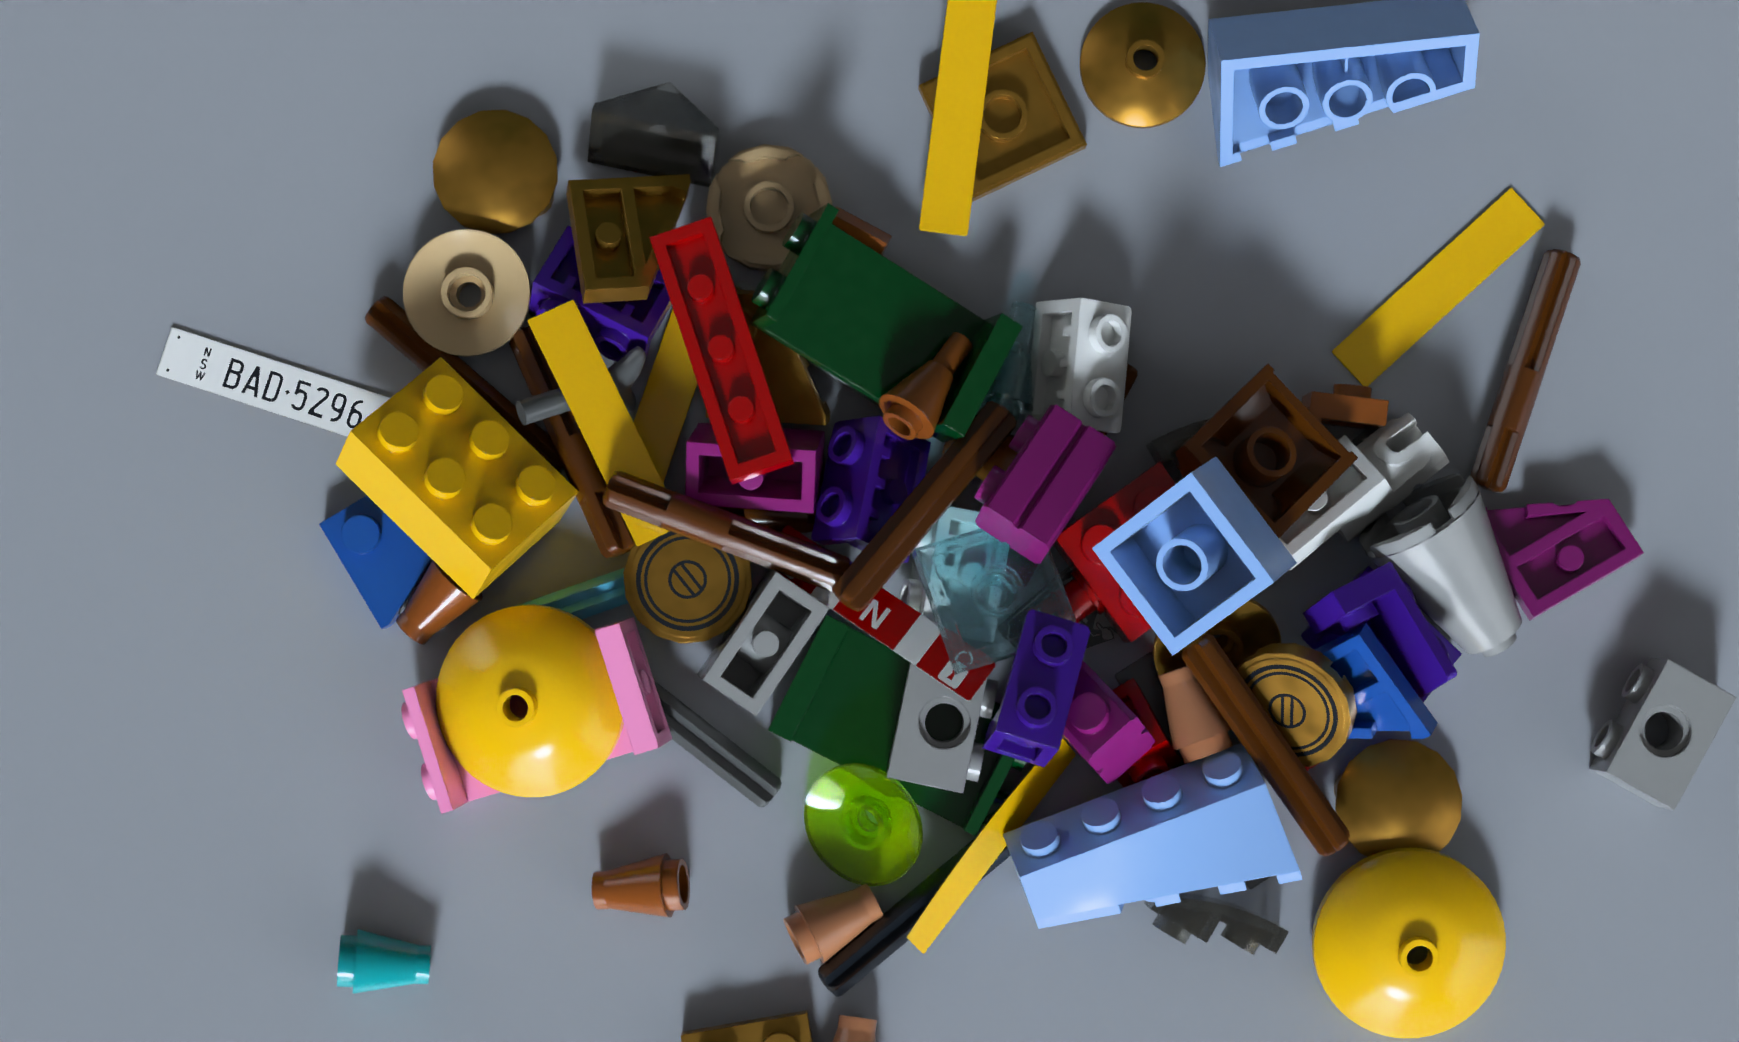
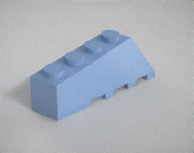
M1382 0L1208 19V79L1219 166L1223 167L1242 161L1240 153L1270 144L1272 151L1296 144L1297 135L1332 124L1335 131L1358 125V119L1363 115L1389 107L1393 113L1475 88L1480 33L1465 0Z
M1241 743L1003 834L1020 884L1039 929L1120 914L1124 904L1146 900L1148 902H1155L1156 907L1180 903V893L1218 886L1220 895L1247 890L1246 881L1277 875L1279 884L1303 880L1266 783L1253 759Z

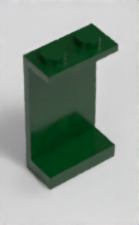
M827 203L809 216L801 213L790 227L782 243V246L790 251L779 271L770 268L752 296L751 301L759 307L749 324L879 403L882 395L927 361L933 360L952 333L957 332L966 336L971 341L973 349L953 375V383L933 437L942 443L964 437L1023 326L1003 313L985 320L847 234L832 224L839 209Z
M826 615L768 731L818 753L976 836L981 825H986L1008 798L1009 794L1001 791L1000 788L1010 768L1013 767L1021 772L1027 762L985 749L978 782L966 780L963 793L887 778L886 772L910 662L884 644ZM995 701L991 719L979 717L974 742L984 744L989 723L1000 709V703ZM947 703L932 707L925 718V727L928 734L940 741L954 738L962 726L960 712L955 706Z

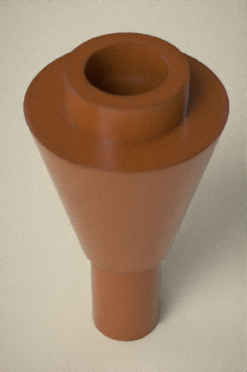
M957 332L952 333L933 360L927 361L880 397L879 406L884 414L883 421L893 433L907 440L915 438L929 439L933 436L954 380L953 375L973 349L971 341L966 336Z

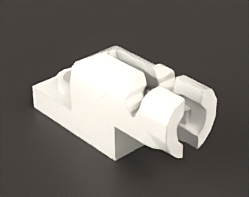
M1406 412L1402 417L1386 422L1385 427L1378 428L1358 446H1355L1346 435L1338 440L1348 452L1352 451L1358 459L1279 538L1297 562V564L1289 569L1290 571L1337 532L1349 543L1385 512L1393 509L1411 495L1415 485L1424 484L1449 463L1446 454L1428 431L1422 434L1416 426L1418 424L1416 419L1411 414Z

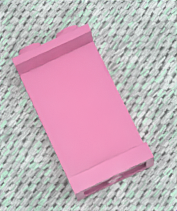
M634 617L594 629L624 722L620 738L608 759L631 752L637 755L663 746L672 740V736ZM438 678L402 690L405 702L402 704L401 712L405 728L411 738L418 740L425 763L421 766L424 788L432 800H437L440 812L443 814L453 811L469 801L493 795L500 791L492 789L473 777L461 766L447 746L437 717L436 687ZM513 695L510 700L512 713L517 717L524 718L528 712L526 701L518 695Z

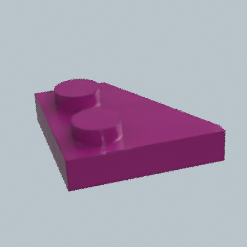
M1609 499L1577 501L1575 504L1556 505L1554 503L1527 504L1524 508L1487 510V507H1485L1514 597L1529 621L1636 560L1644 553Z

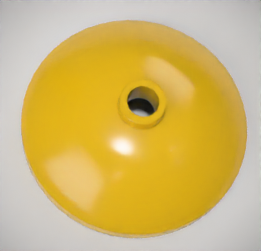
M535 604L517 605L494 611L470 625L456 639L449 649L439 672L436 687V711L446 744L466 771L481 783L497 791L521 797H543L569 790L592 776L607 761L620 738L624 722L595 630L580 618L561 609ZM513 695L522 697L528 705V712L524 718L515 716L510 709V700Z
M1396 848L1385 850L1360 860L1342 873L1331 885L1322 899L1315 916L1311 939L1312 956L1317 976L1325 992L1336 1007L1350 1020L1369 1031L1395 1038H1420L1435 1035L1455 1027L1476 1012L1486 1001L1502 971L1506 950V933L1504 921L1495 898L1482 880L1467 866L1437 851L1423 848ZM1416 946L1427 947L1428 954L1423 962L1419 964L1407 962V955L1412 948Z

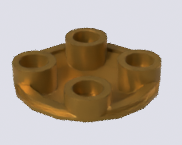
M481 110L459 120L441 139L433 160L434 188L443 208L464 228L480 230L490 234L511 233L533 223L538 216L545 214L552 207L554 191L558 183L557 156L547 135L529 118L508 110Z
M1389 739L1367 746L1348 762L1344 772L1338 776L1334 784L1335 811L1349 830L1350 837L1348 840L1359 853L1367 857L1396 848H1423L1439 852L1450 842L1461 821L1462 792L1455 771L1438 752L1417 741Z

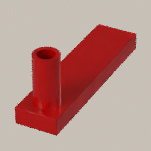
M710 216L649 237L730 482L736 484L795 464L712 217Z

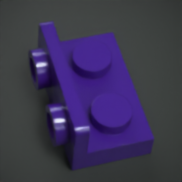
M568 225L533 281L528 312L531 316L535 317L574 300L600 354L618 362L625 354L637 346L645 351L647 358L651 340L672 304L660 270H658L647 300L583 304L572 228Z
M880 415L836 422L828 447V456L820 496L816 506L811 539L821 545L847 543L863 550L925 476L931 442L926 439L915 438L907 440L899 437L886 426L883 417ZM910 555L906 558V560L903 563L909 562Z

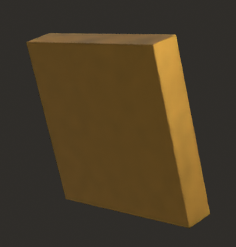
M1033 31L992 50L990 53L972 202L1071 156L1087 146ZM938 76L918 86V90L932 119Z

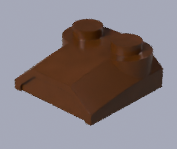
M1266 364L1198 431L1190 436L1175 454L1183 477H1186L1216 456L1276 536L1280 538L1358 457L1352 451H1347L1273 373L1275 370L1269 364Z

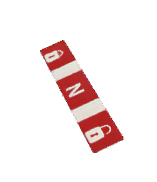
M789 525L785 526L781 531L818 545ZM778 572L967 701L973 698L996 667L993 661L883 588H881L864 610L857 612L845 606L833 592Z

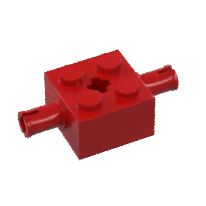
M1161 462L1150 467L1061 532L1053 545L1073 571L1070 573L1073 580L1034 608L1028 609L1027 613L1032 609L1050 615L1058 611L1060 618L1079 623L1094 611L1099 615L1103 613L1124 643L1133 642L1151 629V626L1092 548L1176 484Z

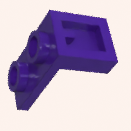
M1391 561L1330 592L1303 612L1315 635L1337 624L1341 626L1344 633H1347L1370 620L1394 662L1420 698L1457 676V671L1449 659V653L1445 644L1432 631L1415 602L1411 588L1400 578Z
M1032 609L1028 611L1023 622L1001 706L989 723L982 749L1041 767H1045L1060 748L1090 635L1088 626Z

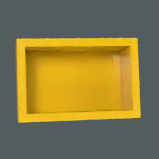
M442 357L350 431L336 462V465L472 599L479 595L556 526L579 492Z

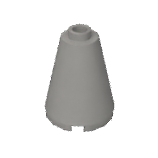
M1451 474L1414 489L1411 495L1403 500L1406 507L1390 520L1385 512L1362 531L1359 543L1366 555L1378 567L1391 561L1400 578L1411 588L1416 604L1466 653H1482L1485 657H1491L1505 651L1516 641L1517 635L1515 632L1520 628L1522 618L1479 487L1471 476L1465 481L1461 474Z

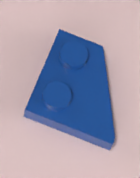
M366 495L319 523L380 628L387 629L396 622L400 615V609L418 581H421L432 559Z
M1367 623L1315 649L1333 662L1330 667L1337 671L1341 679L1345 675L1353 687L1357 714L1348 739H1373L1377 731H1410L1411 739H1425L1432 735L1438 722Z

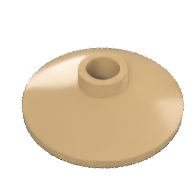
M453 230L427 242L413 257L403 282L404 308L414 330L434 348L455 356H478L500 348L511 340L521 328L530 306L531 286L524 263L506 242L480 230ZM468 285H476L481 290V299L473 307L463 306L459 299L461 290Z

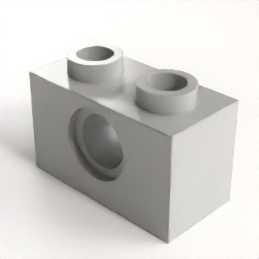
M768 569L749 597L743 613L725 632L697 675L719 692L757 716L830 608L778 572Z
M1650 658L1647 665L1639 664L1628 677L1622 690V697L1626 698L1627 701L1616 721L1608 720L1597 733L1591 747V752L1596 757L1589 769L1654 806L1675 810L1737 697L1670 659ZM1655 713H1659L1667 722L1668 734L1665 741L1654 748L1646 740L1644 730L1647 720Z
M910 662L886 777L958 793L964 792L966 780L978 782L985 749H982V743L974 742L979 717L991 719L998 681L986 679L973 698L967 701ZM942 703L955 706L962 717V726L959 733L954 738L946 741L932 738L925 727V718L929 710L935 705Z

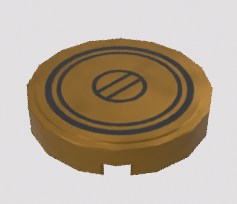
M671 531L640 546L635 545L630 550L623 572L625 596L637 620L656 636L680 644L704 642L727 631L745 610L752 588L750 561Z
M1271 643L1258 649L1255 654L1245 658L1237 668V671L1304 767H1311L1331 759L1345 744L1353 729L1357 714L1353 687L1345 675L1341 679L1337 671L1330 667L1333 662L1321 652L1297 643Z

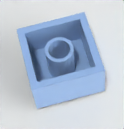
M1216 456L1192 471L1092 548L1172 656L1273 584L1297 564Z

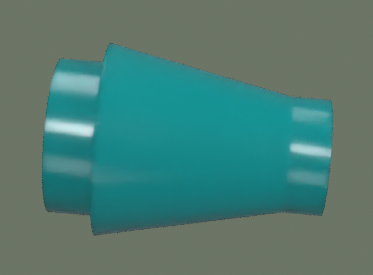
M360 929L357 930V935H341L337 987H353V994L411 984H429L431 945H417Z

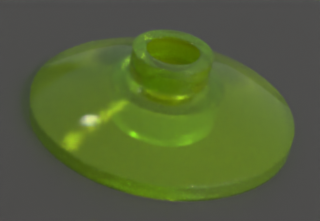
M848 763L828 770L810 788L804 806L806 833L817 856L835 874L855 884L881 886L898 880L912 868L922 848V821L914 800L899 781L887 778V773L877 767L861 763ZM866 810L875 817L878 824L869 819Z

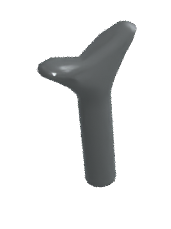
M639 346L631 349L618 362L607 368L627 410L633 411L636 406L635 394L631 387L641 374L646 360L645 351ZM560 388L516 401L517 414L523 425L571 411Z

